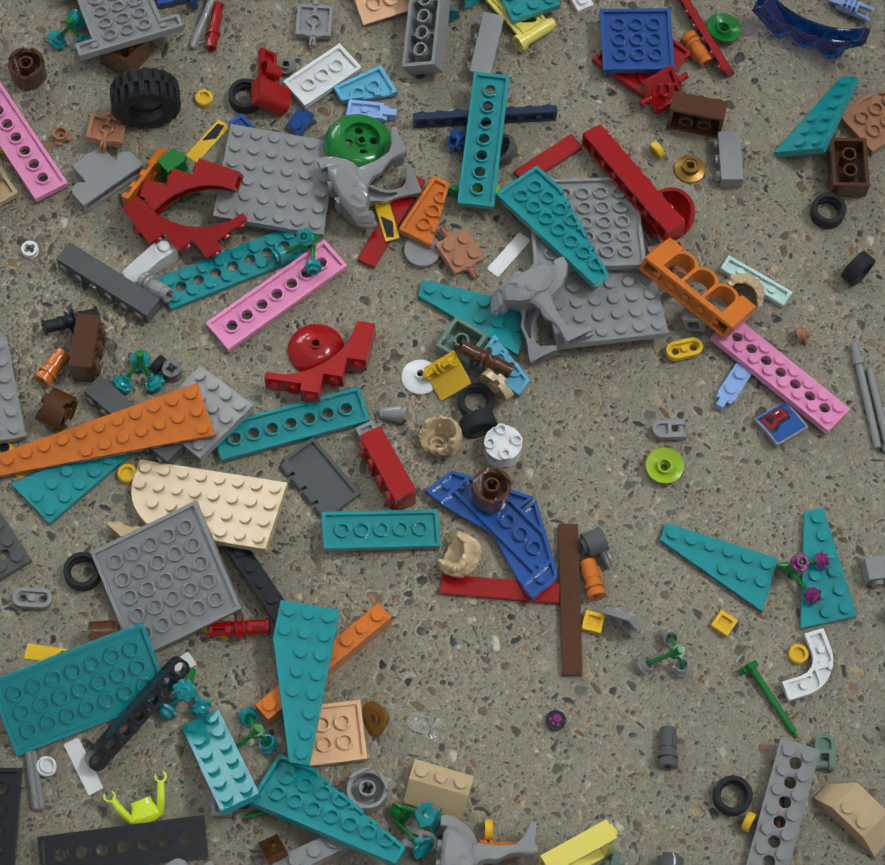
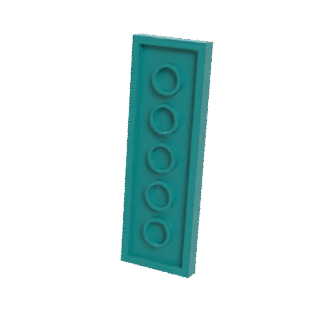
M438 509L321 512L323 551L440 549L441 547Z
M219 709L181 726L222 816L261 799Z

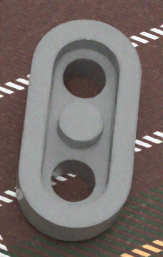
M21 587L16 589L12 595L14 604L21 609L45 610L53 603L51 592L45 588ZM22 597H27L26 601L21 602L20 599ZM42 598L47 599L44 603H41L40 600Z

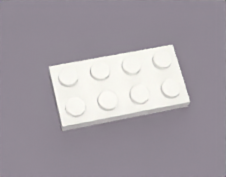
M339 43L285 79L283 85L290 89V93L306 109L333 91L334 86L360 73L362 67Z

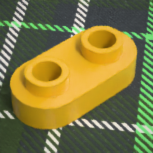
M695 337L670 342L666 348V357L675 362L698 357L702 353L703 343ZM694 347L696 350L692 351L690 348ZM676 351L678 354L674 355L672 352Z

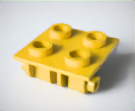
M455 350L424 367L425 370L422 374L425 380L431 381L440 401L472 384Z

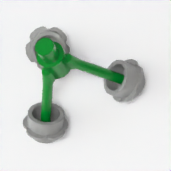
M674 627L663 629L660 633L661 642L668 646H673L669 649L668 653L651 659L648 655L643 657L640 655L637 658L636 667L639 672L645 675L654 669V663L669 657L677 659L672 666V671L676 673V676L684 677L692 671L691 663L683 658L685 647L677 644L679 632Z

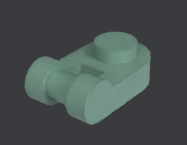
M820 734L814 741V748L820 750L815 770L822 768L827 769V771H834L835 740L829 734ZM821 755H828V761L821 760Z

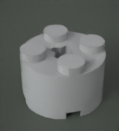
M370 768L359 769L351 775L348 781L347 797L365 811V814L375 813L387 802V780L379 771ZM367 788L368 790H371V793H364V789Z

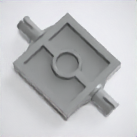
M313 0V3L298 4L295 38L309 39L308 47L310 49L311 47L313 49L316 48V39L331 40L333 6L320 4V0Z

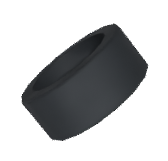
M239 79L229 88V103L240 114H251L260 109V107L253 105L252 102L241 103L235 99V95L239 91L244 89L252 90L251 83L254 81L252 79Z
M826 192L818 195L810 208L812 221L823 229L836 228L842 223L846 214L844 200L834 193ZM823 203L834 205L838 209L839 214L836 218H825L818 212V206Z
M866 251L860 252L846 266L841 274V278L850 286H855L872 269L876 262L875 259Z
M472 383L460 391L458 409L463 416L473 411L465 405V398L471 393L484 395L487 399L485 408L493 410L494 395L486 385Z
M481 408L469 412L459 421L462 433L468 439L482 437L490 429L498 425L492 409Z
M78 552L66 560L63 573L67 584L72 589L85 592L92 590L99 584L101 577L91 553ZM82 561L91 563L94 566L92 578L85 582H78L72 578L71 570L74 565Z
M730 775L719 780L713 790L712 798L718 811L733 817L746 812L752 803L753 792L745 779L740 776ZM729 784L739 786L745 795L742 805L734 808L725 805L721 799L722 789Z

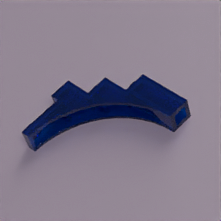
M757 0L752 9L754 14L777 38L791 35L802 48L816 46L827 59L842 56L844 50L863 46L870 33L867 27L845 29L816 23L791 11L778 0Z

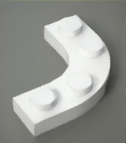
M823 628L804 634V639L811 654L812 664L807 673L781 683L788 702L814 694L824 686L833 668V653Z

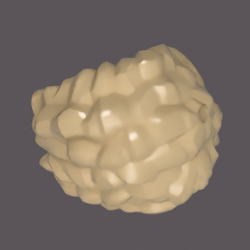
M738 273L737 275L731 274L724 281V284L730 285V287L737 291L739 297L743 295L756 306L753 313L760 310L765 292L764 286L760 283L759 279H755L753 275L749 276L747 273Z
M440 415L438 418H427L419 431L421 448L435 456L448 455V457H453L462 445V430L451 417Z
M458 531L454 539H452V544H449L444 558L438 559L439 568L444 574L451 577L463 578L465 575L471 574L476 570L481 560V544L471 535Z

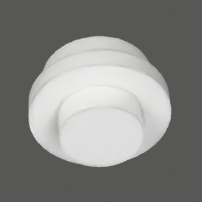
M48 756L41 757L36 763L37 772L44 777L53 775L57 768L55 760Z

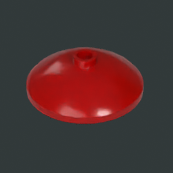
M675 187L664 188L659 191L662 192L666 201L673 205L674 210L679 216L681 215L685 220L684 234L673 239L676 240L684 236L691 228L695 219V205L692 198L685 191ZM642 216L643 225L648 234L659 240L654 229Z
M309 324L298 329L291 337L288 345L289 359L298 371H306L331 359L344 347V342L340 334L330 326Z

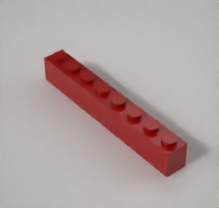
M601 124L584 132L582 146L660 238L666 241L669 237L675 239L684 234V218L681 215L679 216L674 210L673 205L666 201L662 192L654 187L652 181L643 174L639 166H636L630 155L626 154L621 145L611 137L610 132L605 130Z

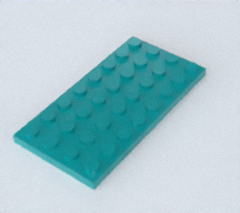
M143 621L0 676V715L16 756L119 717L160 671L158 660ZM165 679L161 681V687L166 686ZM155 693L147 697V702L154 700Z

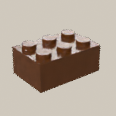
M674 91L666 128L716 138L718 132L722 130L728 102L721 99L707 98L702 95L687 94L683 91Z
M832 137L826 149L829 193H834L838 196L866 197L870 187L866 138Z
M77 314L68 365L73 381L92 383L97 376L101 375V365H99V362L104 357L102 343L106 342L107 332L104 331V323L101 322L100 315Z

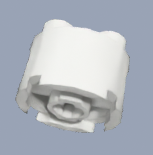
M503 423L490 429L484 438L483 452L486 461L491 466L499 469L515 465L522 451L523 438L515 428Z

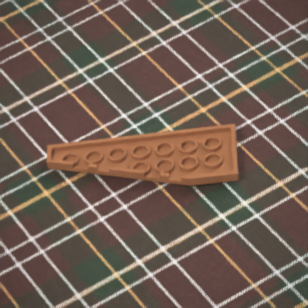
M885 90L880 91L878 94L865 95L846 108L840 120L855 138H866L867 151L870 155L885 146Z

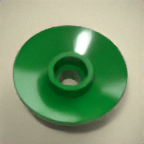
M726 13L713 14L709 17L706 24L711 36L721 42L735 41L741 33V26L738 20Z

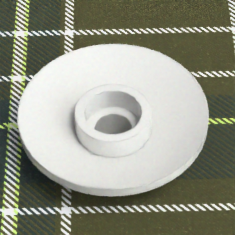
M414 360L404 367L401 378L404 387L409 392L416 395H425L434 390L430 380H425L423 376L417 375V373H424V367L431 364V362Z

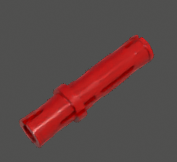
M216 1L213 5L209 29L206 32L207 42L205 49L210 52L217 50V42L221 35L220 25L224 4Z

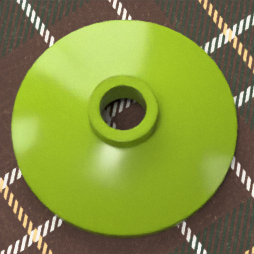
M665 447L655 449L646 459V471L650 478L658 483H673L683 474V459L673 449ZM661 466L667 467V470H662Z

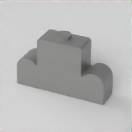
M97 148L91 153L85 154L81 160L73 165L75 176L80 181L72 189L76 204L85 214H88L138 179L139 173L143 169V164L134 154L128 151L121 152L117 156V160H114L107 151L103 153V148L101 153Z

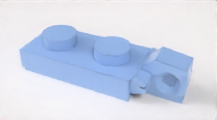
M352 99L348 101L346 115L364 114L380 122L396 121L397 109L389 108L384 103Z
M735 364L717 392L716 397L719 400L716 403L715 409L722 412L726 404H734L752 375L740 364Z

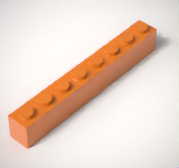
M379 603L335 638L328 677L391 625V616ZM279 685L255 704L258 714L269 726L283 715Z

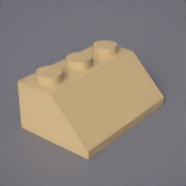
M415 759L403 804L418 808L419 804H425L429 801L433 804V808L436 811L438 808H442L443 815H452L462 821L474 776Z

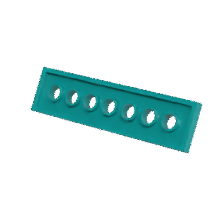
M474 71L457 206L494 210L509 75ZM487 88H492L495 92L493 94H487L485 90ZM485 104H489L493 108L492 110L487 111L483 108V106ZM487 120L491 125L484 127L481 125V122ZM486 137L489 141L487 143H481L479 141V138ZM484 153L487 157L484 160H480L477 158V155ZM480 169L483 170L485 174L483 176H477L474 172ZM475 186H480L483 191L475 193L472 189Z
M275 231L221 252L213 259L211 257L160 276L157 279L175 291L173 299L167 302L172 312L281 269L303 255L307 250L305 247H301L287 253V260L281 264L275 262L272 255L264 257L262 255L263 252H273V247L275 246L279 247L286 244L290 248L298 244L296 241L297 234ZM247 258H253L255 259V262L253 264H247L245 260ZM232 264L238 266L235 271H230L228 267ZM218 271L221 275L214 278L211 276V273ZM196 278H202L204 280L203 283L199 285L195 284L193 281ZM179 285L186 286L184 291L176 290Z
M355 387L322 396L320 403L303 401L247 416L217 448L223 463L309 440L312 437L316 438L357 427L369 422L370 419L360 387ZM349 406L352 410L349 413H343L341 408ZM325 411H331L333 413V416L331 418H325L323 417V413ZM307 416H313L315 418V420L312 423H306L304 421L305 417ZM288 421H294L296 422V426L293 428H288L286 426V423ZM269 426H276L278 430L275 433H269L267 428ZM253 430L259 432L256 438H251L248 434ZM235 435L241 438L237 443L230 441V438Z

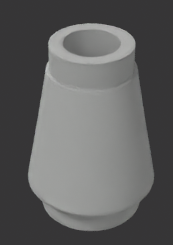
M401 404L380 408V419L398 423L408 421V406Z

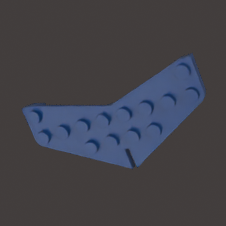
M451 471L426 490V494L433 501L494 536L522 589L532 601L556 581L557 569L537 500L522 510L533 500V496L511 489L508 504L500 511L487 514L485 511L477 508L471 499L474 479L472 476Z

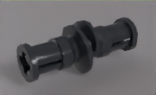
M97 306L84 311L80 310L76 313L70 308L68 314L66 311H63L64 316H57L49 320L41 319V325L45 336H48V333L64 331L67 328L74 333L77 314H100Z

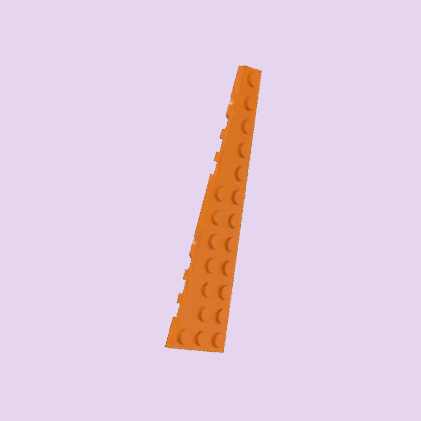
M195 383L0 453V478L14 474H23L33 470H45L53 466H65V464L74 462L81 463L123 455L129 452H139L153 447L160 448L163 445L181 444L184 441L216 437L199 384Z

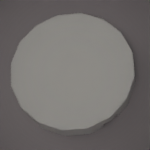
M434 237L430 249L409 238L404 247L406 261L416 268L426 269L432 267L440 258L439 253L434 248L435 243L439 241Z

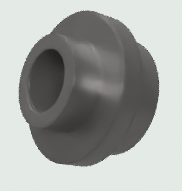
M283 58L277 64L282 67V75H290L295 70V63L289 58Z

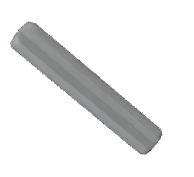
M28 751L25 753L32 806L34 811H41L45 807L40 774L36 770L37 753L36 751Z

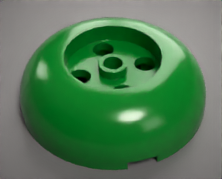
M364 114L343 116L337 119L325 134L323 140L325 156L349 160L359 168L376 161L389 152L391 133L382 122ZM350 141L352 145L348 146L346 142ZM393 161L386 167V169H385V171L383 172V174L388 171V169L391 167Z

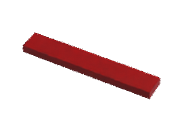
M416 176L419 186L422 189V187L425 184V180ZM417 196L397 199L390 203L397 230ZM380 222L358 257V262L375 269L391 240L385 241Z
M442 574L441 595L559 604L560 584L553 583L532 601L525 594L518 580L473 576L457 578Z

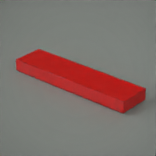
M570 134L514 170V175L519 178L536 165L546 173L582 150V145Z

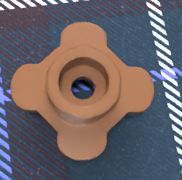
M65 126L55 128L50 134L58 146L72 139V135L68 133Z
M800 324L801 327L796 328L799 343L805 342L806 345V339L810 338L808 329L803 328V325Z

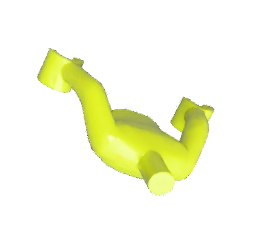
M163 771L165 778L161 781L157 779L156 774L154 776L157 781V805L149 796L131 803L130 814L116 799L114 791H112L114 795L112 800H107L105 793L103 798L106 802L112 804L117 813L129 825L156 821L164 814V782L167 779V774Z

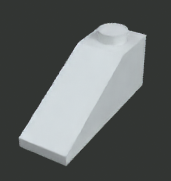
M166 236L159 243H154L122 271V274L136 283L141 273L148 272L154 275L179 260L178 251Z

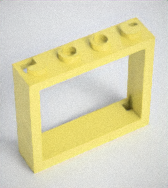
M606 819L540 855L538 865H593L610 855L617 840V829L613 827L612 823L609 824Z

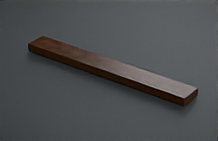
M558 524L562 676H582L578 524Z

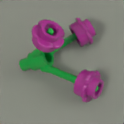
M823 551L815 554V560L809 561L805 554L797 553L792 556L790 562H780L778 564V570L788 573L806 591L803 597L807 604L819 602L822 597L820 595L822 591L818 590L815 586L808 588L797 574L799 571H806L807 566L817 564L818 569L824 568L826 570V566L830 565L828 554H823Z

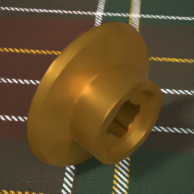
M686 155L680 157L675 162L673 171L681 182L694 184L704 178L706 168L698 157Z
M370 700L364 704L362 718L365 728L372 736H380L389 723V713L385 707L380 706L375 701Z

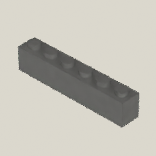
M71 242L56 258L60 271L65 274L69 273L81 284L85 283L93 292L101 293L107 301L115 302L120 309L125 312H131L139 321H145L149 324L162 308L160 298Z
M101 375L84 390L86 402L92 407L96 406L102 416L135 405ZM182 444L163 445L160 448L143 449L145 453H151L155 461L161 464L173 465L185 453Z

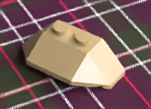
M858 783L827 784L813 798L873 857L885 846V808Z

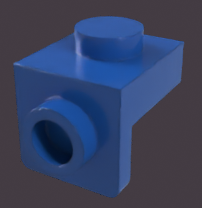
M297 109L286 127L297 136H303L311 123L316 124L317 120L313 118L314 114L309 110Z

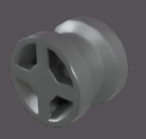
M168 360L163 364L162 372L164 379L169 383L178 382L182 377L180 363L176 360Z

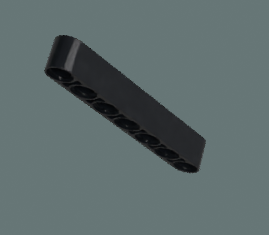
M179 656L169 659L87 751L85 762L92 770H103L174 690L173 684L178 683L179 679H184L190 670L187 661ZM181 662V670L175 671V665ZM164 678H168V684L161 687V681ZM155 693L154 700L147 702V697ZM141 709L140 716L133 717L134 711ZM122 725H128L124 733L119 732ZM109 740H114L111 748H105ZM100 756L98 763H91L93 757Z

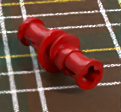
M235 615L233 622H216L209 626L210 639L217 636L231 637L236 635L237 639L242 641L244 635H270L271 633L269 617H266V620L249 619L245 621L244 615H242L241 620L238 621ZM255 626H266L264 628H254ZM225 628V630H214V629Z

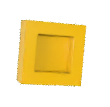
M721 609L710 628L727 638L738 620Z
M586 610L581 630L600 635L605 616L601 613Z

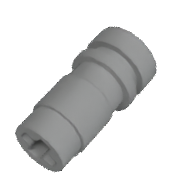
M143 272L137 278V285L160 298V300L170 302L173 299L175 291L150 273Z

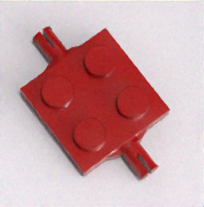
M668 65L642 82L646 97L638 101L639 106L643 108L650 104L653 114L656 115L671 107L674 91H682L681 83L689 79L688 74L684 72L677 76L674 67Z

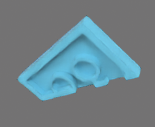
M381 65L333 87L335 94L342 104L348 103L350 99L366 101L398 96L396 88Z
M494 335L485 348L491 347L492 355H496L506 362L515 363L511 375L506 378L507 382L505 384L514 394L520 397L530 383V379L510 356L507 349L503 347L497 336ZM474 362L473 366L483 372L482 364L476 367V362Z

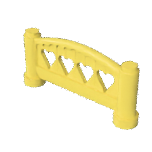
M485 0L497 14L504 15V22L516 34L512 37V43L519 52L526 50L531 43L551 32L556 27L555 20L553 18H545L543 14L533 17L536 19L535 22H519L512 25L500 0Z

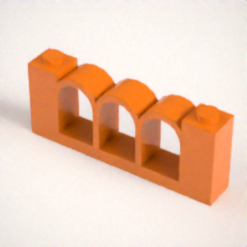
M669 237L644 258L639 270L726 339L750 318L756 306L743 295L739 297L737 291L730 287V285L719 283V279L713 271L708 268L698 267L697 259L690 253L683 251L684 248ZM671 266L681 267L687 272V275L680 279L668 268ZM691 282L701 283L707 288V291L700 295L688 284ZM712 298L721 299L728 307L721 312L708 300Z

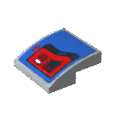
M785 401L753 419L761 433L768 436L775 448L808 429L804 420Z

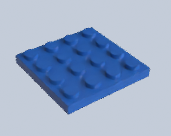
M670 8L599 10L603 73H657L668 65H672L675 70Z

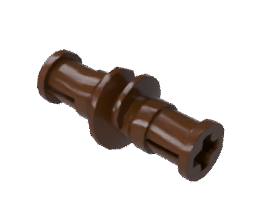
M462 339L456 351L457 355L462 354L476 362V367L482 364V371H485L488 367L508 378L514 369L515 363L506 362L500 357L492 355L491 347L482 350L478 346L467 343L466 339Z

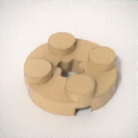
M486 368L479 376L480 383L491 389L496 401L505 403L514 395L512 390L505 384L507 380L502 374L496 375L490 368Z

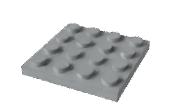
M199 366L176 390L195 383L199 384L216 437L184 441L181 444L184 449L202 462L255 408L252 403L202 366Z

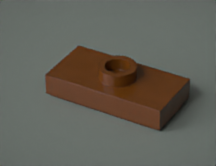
M277 834L258 842L269 865L288 857V853Z

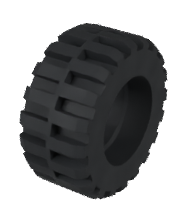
M142 67V69L135 68L132 71H125L122 75H118L111 84L110 101L112 114L118 122L131 128L138 127V129L148 127L149 129L154 126H163L164 123H169L172 119H175L181 110L179 83L166 70H158V68L154 67L152 69L148 67Z

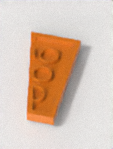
M158 148L147 162V169L140 171L138 181H133L129 186L130 191L123 193L121 197L124 206L140 195V187L145 183L146 179L155 182L158 180L159 169L157 159L165 155L166 150Z
M433 176L400 226L398 233L431 249L450 183Z

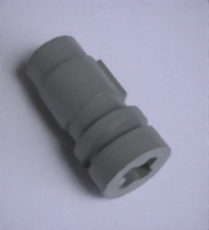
M674 726L660 727V752L658 753L657 762L659 769L675 770L678 768V754L676 753L677 734L676 727Z

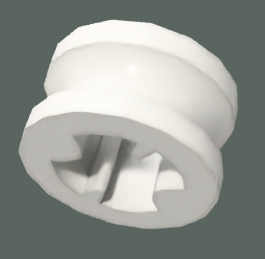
M26 241L22 244L21 251L24 257L33 259L39 254V248L34 241ZM27 248H33L34 251L32 253L30 251L27 252Z

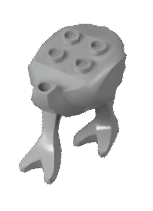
M395 126L390 127L391 142L389 152L376 161L358 168L351 161L339 157L325 156L317 160L321 173L328 172L327 191L331 198L334 197L336 203L334 205L338 214L342 213L344 219L354 227H377L375 215L369 210L370 206L376 204L387 205L397 199L415 197L422 194L410 164L406 165V180L403 187L385 190L371 185L372 181L380 177L392 161L407 156V151Z
M564 256L553 261L554 265H538L536 263L529 266L528 270L523 272H513L499 286L492 297V315L505 314L508 310L521 312V329L527 341L531 365L559 355L557 345L540 346L536 343L534 326L540 313L545 320L554 324L559 329L565 345L593 336L592 326L573 327L567 325L553 303V300L562 291L568 276V263Z
M441 815L440 831L444 832L442 840L438 839L435 865L493 864L512 856L533 859L536 822L531 821L525 835L517 844L493 845L477 843L472 830L462 821L452 815Z

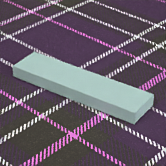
M729 255L719 269V272L727 277L731 274L737 275L738 273H747L749 276L753 275L764 286V298L782 309L793 293Z

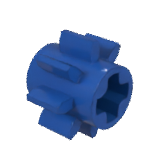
M463 129L451 130V135L446 137L447 146L452 148L453 152L458 150L464 151L466 134L463 133Z

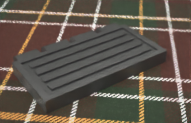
M314 437L284 457L283 463L279 466L287 477L293 475L290 481L299 492L305 489L301 494L311 506L318 503L313 509L320 518L321 512L340 511L361 496L359 490Z

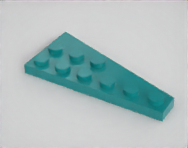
M857 76L843 77L835 83L774 151L776 158L823 154L826 152L859 83Z
M423 279L418 295L419 300L436 310H441L451 319H454L456 316L488 334V339L490 340L496 335L503 347L518 358L524 336L521 329V312L508 310L505 314L492 315L491 302L493 296Z
M136 452L81 463L74 462L60 467H49L11 485L51 526Z
M824 508L805 511L803 514L802 553L810 561L816 559V553L823 551V554H828L830 565L826 566V570L824 568L818 569L817 564L808 565L807 570L801 572L802 582L808 588L815 586L818 590L820 589L822 597L816 604H807L803 597L806 591L801 587L799 630L855 619L857 617Z
M669 523L665 524L660 540L662 545L678 556L681 555L695 568L701 569L705 572V575L728 591H732L741 597V600L751 604L762 614L778 558Z

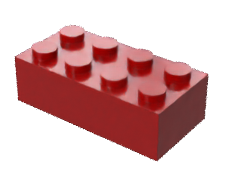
M379 426L361 434L360 443H358L360 448L358 451L362 461L366 460L369 465L367 469L371 477L375 476L379 492L384 493L386 496L385 503L387 507L393 510H405L415 505L416 489L382 427Z

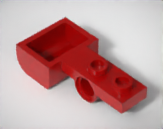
M262 47L258 50L259 76L251 83L252 104L282 117L290 108V89L277 83L282 75V67L277 65V54Z

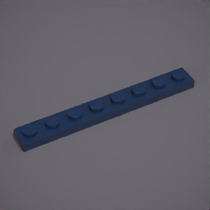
M557 105L507 107L504 124L556 121ZM456 109L453 111L438 110L435 112L420 111L413 113V129L467 126L469 110ZM487 120L481 122V125L491 124Z

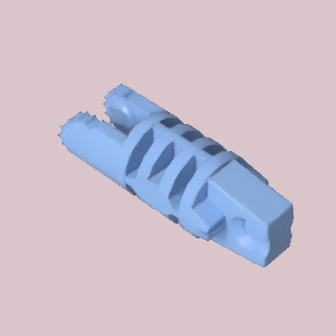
M856 0L828 1V3L836 6V10L869 22L870 18L859 13V9L861 8L868 12L874 11V7Z

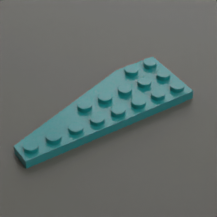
M537 165L496 192L495 198L559 257L564 256L568 265L594 289L609 280V274L605 266L596 255L593 244H590L588 235L577 215L572 211L571 204L566 200L562 188Z
M281 600L273 642L289 763L310 767L340 610Z
M278 754L257 787L261 799L249 804V806L388 865H398L406 852V848L388 831L385 832L378 826V823L373 818L370 819L365 814V811L343 792L340 793L328 779L325 780L319 771L311 766L305 767L290 764L289 757Z

